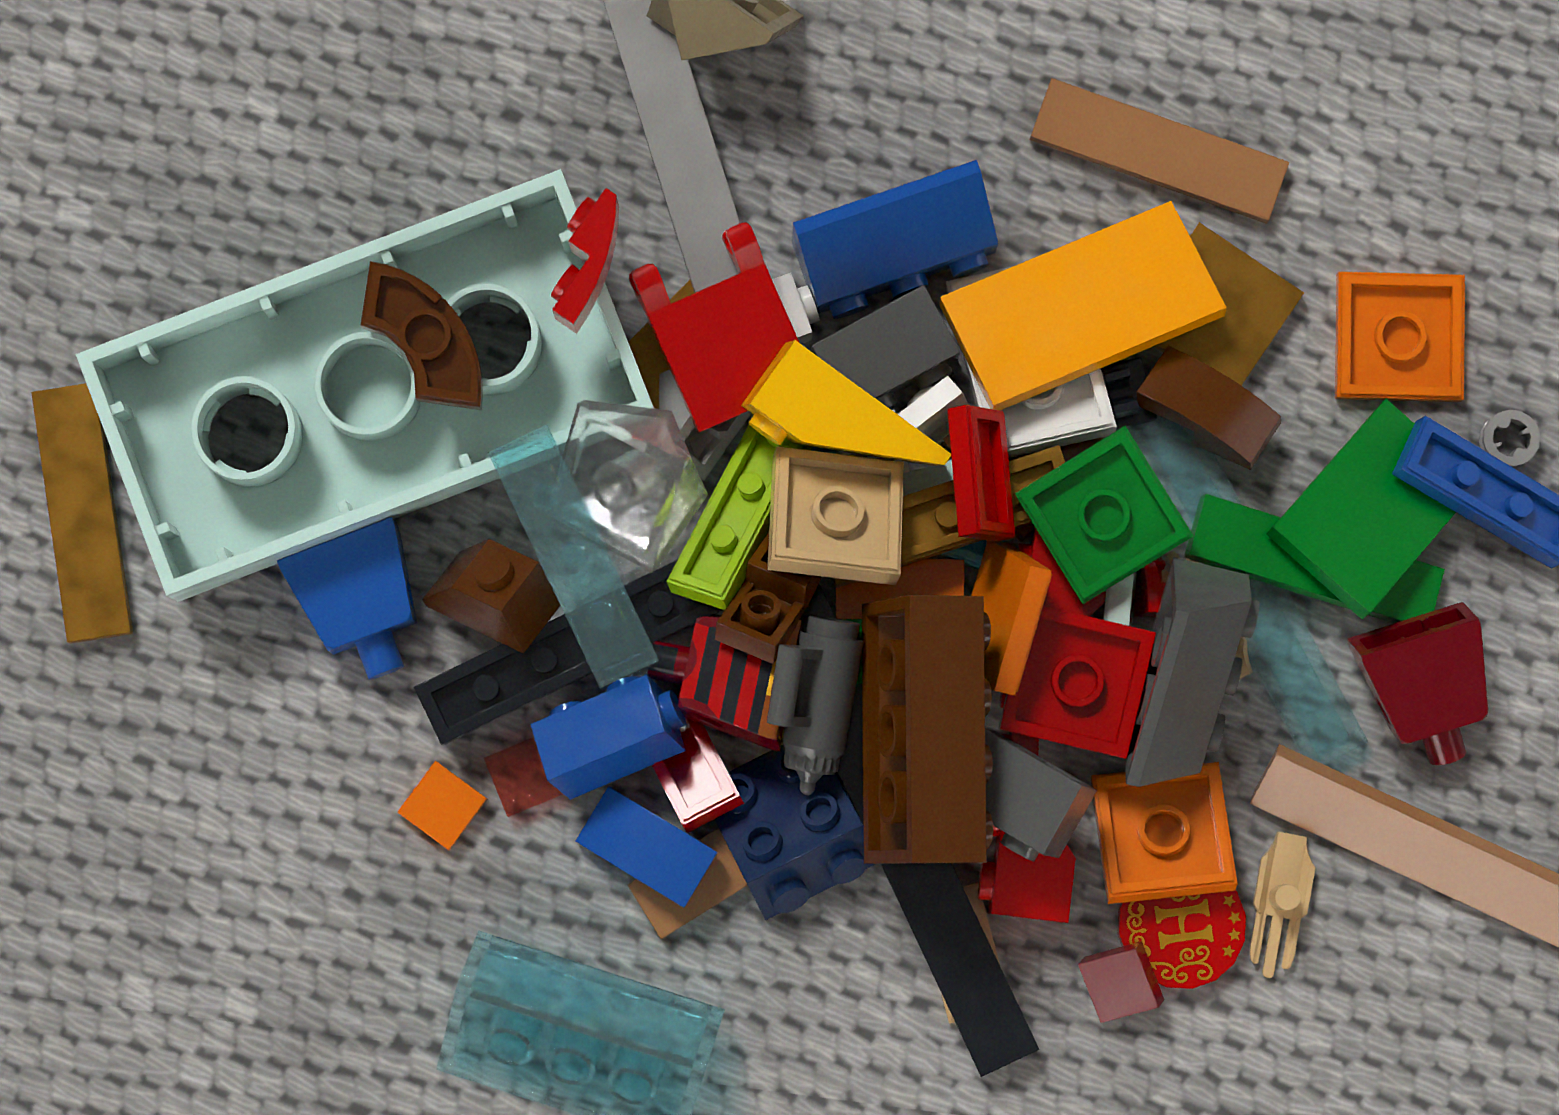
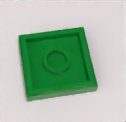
M1126 425L1015 493L1082 604H1085L1194 537Z

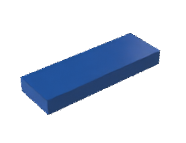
M1426 415L1415 421L1392 475L1552 569L1558 566L1559 495Z

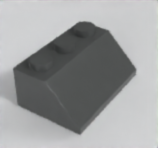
M1173 557L1152 630L1156 632L1127 759H1125L1126 784L1141 787L1200 773L1207 750L1212 752L1218 751L1225 726V715L1218 713L1224 694L1234 696L1237 690L1242 670V658L1235 657L1241 637L1249 639L1252 637L1259 614L1260 602L1251 598L1248 574Z

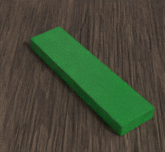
M1204 494L1200 497L1191 529L1194 537L1188 540L1184 558L1213 567L1248 574L1251 579L1349 609L1266 535L1278 521L1279 516L1209 494ZM1415 560L1369 616L1397 623L1434 611L1445 569Z

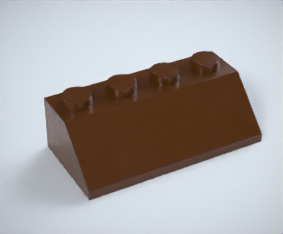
M905 595L862 604V640L864 641L862 650L864 864L987 863L986 849L990 847L993 839V821L991 814L986 810V783L991 777L993 762L991 750L985 744V717L991 708L992 692L989 681L984 678V651L988 648L991 638L990 619L987 613L984 612V596Z

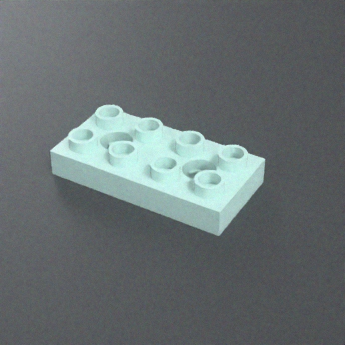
M561 169L76 354L166 596L177 602L278 564L277 560L390 517L393 519L656 418L654 407L605 282L589 316L577 334L557 321L552 309L558 302L551 297L555 285L572 264L581 269L585 263L584 260L571 252L568 242L573 233L567 229V225L577 209ZM370 261L401 269L419 278L436 290L459 317L470 307L485 302L504 305L516 314L521 312L526 317L531 326V341H527L524 356L515 367L516 369L509 374L496 379L488 380V378H482V410L417 401L415 398L414 372L405 353L386 336L361 327ZM248 393L249 395L263 397L272 402L276 407L281 403L288 419V433H286L285 443L279 455L266 467L249 473L244 470L234 469L223 463L220 459L215 462L209 448L208 438L211 422L217 411L232 398Z

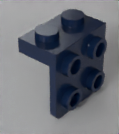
M784 744L781 745L780 751L771 750L728 772L744 804L715 818L765 920L780 913L795 911L803 906L809 898L837 884L849 883L860 877L866 869L876 865L864 864V826L837 775H823L816 782L815 790L811 795L802 794L800 791L801 780L797 771L785 767Z

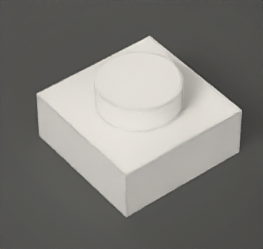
M791 273L772 279L800 344L812 341L813 332L810 324L818 322L820 319L808 285L796 288Z
M946 376L935 386L927 387L916 393L909 401L907 407L898 415L941 446L942 439L949 435L947 409L968 405L963 392L949 376Z

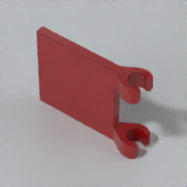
M747 222L739 223L722 233V240L726 250L739 272L735 276L670 303L661 275L654 264H646L629 274L631 287L647 316L698 433L747 412L748 410L741 406L781 348L786 342L793 340L799 342L764 263L753 229Z

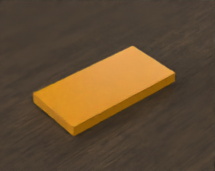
M1172 201L940 297V307L990 409L999 411L1225 316L1227 309Z

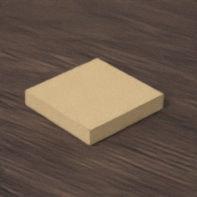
M777 446L772 464L767 570L896 585L901 575L904 462Z

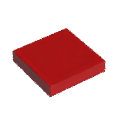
M1043 606L1018 692L1015 695L1006 694L998 728L1127 759L1156 632Z

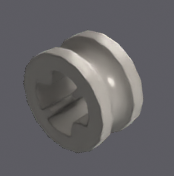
M1506 410L1497 413L1485 422L1480 431L1479 445L1484 451L1509 466L1516 468L1534 457L1540 445V433L1537 424L1529 415L1522 411ZM1510 423H1514L1522 429L1517 436L1525 435L1526 444L1525 448H1516L1509 456H1506L1498 451L1497 448L1502 445V442L1494 444L1493 434L1494 430L1503 431Z

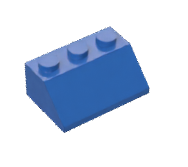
M977 160L793 222L792 245L818 314L831 310L833 319L847 317L865 310L869 307L866 297L887 290H891L893 298H900L923 285L927 288L929 286L927 276L948 269L951 270L953 278L963 277L980 271L989 266L986 256L996 253L999 244Z

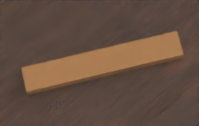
M1281 744L1278 745L1253 792L1250 801L1251 805L1559 948L1558 873Z

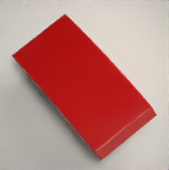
M605 188L597 201L587 197L570 219L567 229L573 233L568 240L571 252L584 260L585 263L581 269L572 264L561 276L551 293V297L558 301L552 309L555 319L576 334L589 316L600 295L615 251L619 224V204L617 195Z

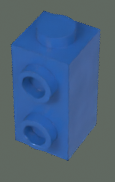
M646 674L642 677L630 676L619 679L610 684L606 692L586 701L566 702L553 708L548 717L530 724L547 781L571 800L654 765L656 762L686 751L679 728L686 726V717L679 709V700L672 690L665 692Z

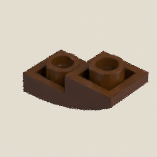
M1167 346L1137 391L1139 407L1193 430L1195 446L1249 470L1252 469L1281 424V416L1249 390L1209 365L1171 346Z
M768 532L747 563L745 582L716 622L715 640L774 664L777 659L779 644L786 645L813 597L822 576L767 570Z

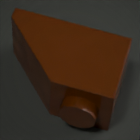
M491 539L460 551L422 599L426 607L523 654L561 606L538 561Z

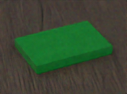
M1385 399L1266 533L1267 536L1362 620L1372 612L1456 513L1392 475L1415 423L1388 399Z

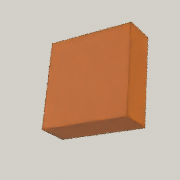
M435 761L397 813L450 851L488 798Z

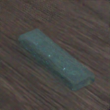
M546 424L489 451L488 454L599 687L602 688L659 661L548 425Z

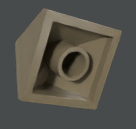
M652 0L647 13V17L676 36L681 61L768 44L795 28L803 18L802 14L781 0Z

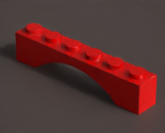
M1037 529L1031 534L1030 544L1019 543L1018 549L1051 570L1052 577L1043 606L1090 617L1105 602L1106 591L1082 604ZM1001 692L1000 708L1004 706L1006 693ZM1010 731L1009 734H1002L1039 756V738ZM993 826V836L997 837L994 862L987 861V863L981 864L978 899L989 901L988 914L1069 923L1076 858L1068 845H1066L1059 858L1039 853L1035 861H1031L1001 844L1000 841L1005 832Z

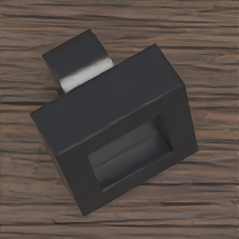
M1141 357L1101 368L1117 426L1116 430L1125 425L1128 428L1157 419L1156 414L1139 407L1137 391L1146 379Z

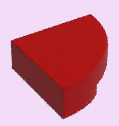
M1162 557L1137 571L1134 616L1136 617L1157 616L1166 582H1162V570L1166 566L1165 560Z

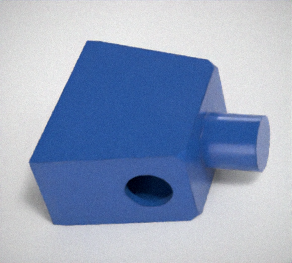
M392 517L277 560L283 576L330 653L335 655L356 647L368 680L385 676L405 667L392 632L416 624L417 618L401 533L397 522Z

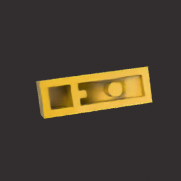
M796 340L784 344L741 405L754 415L748 424L779 446L786 438L795 444L930 466L945 465L951 457L950 452Z

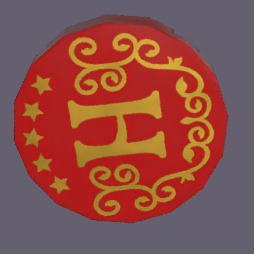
M1236 890L1124 902L1120 904L1118 909L1117 934L1121 946L1142 941L1158 984L1167 988L1193 989L1216 981L1235 963L1245 942L1246 914Z

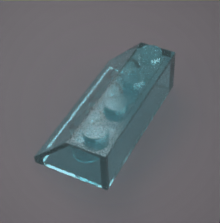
M478 930L456 986L436 1070L576 1115H692L725 1009Z

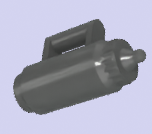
M809 615L807 630H800L798 645L779 644L767 723L784 726L782 738L785 746L784 764L785 767L797 771L801 780L800 791L804 795H811L814 792L816 782L823 775H835L838 772L840 757L846 752L864 644L863 640L858 639L860 624L856 622Z

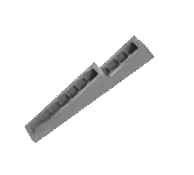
M603 0L693 291L696 293L739 274L722 240V233L725 230L740 223L689 61L688 59L681 61L676 36L647 17L652 0Z

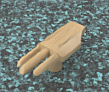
M1276 832L1273 843L1260 859L1253 899L1256 915L1250 944V960L1254 964L1259 962L1266 916H1272L1262 970L1263 976L1267 979L1272 978L1274 975L1283 919H1289L1281 966L1283 969L1291 967L1295 956L1301 918L1308 914L1315 866L1307 850V837L1284 832Z

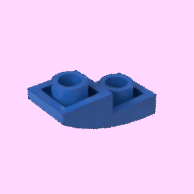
M609 786L575 840L578 844L683 908L687 905L718 853Z

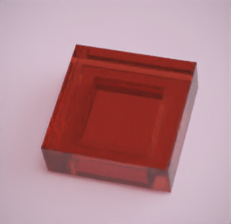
M534 737L484 757L508 818L564 795L547 781Z

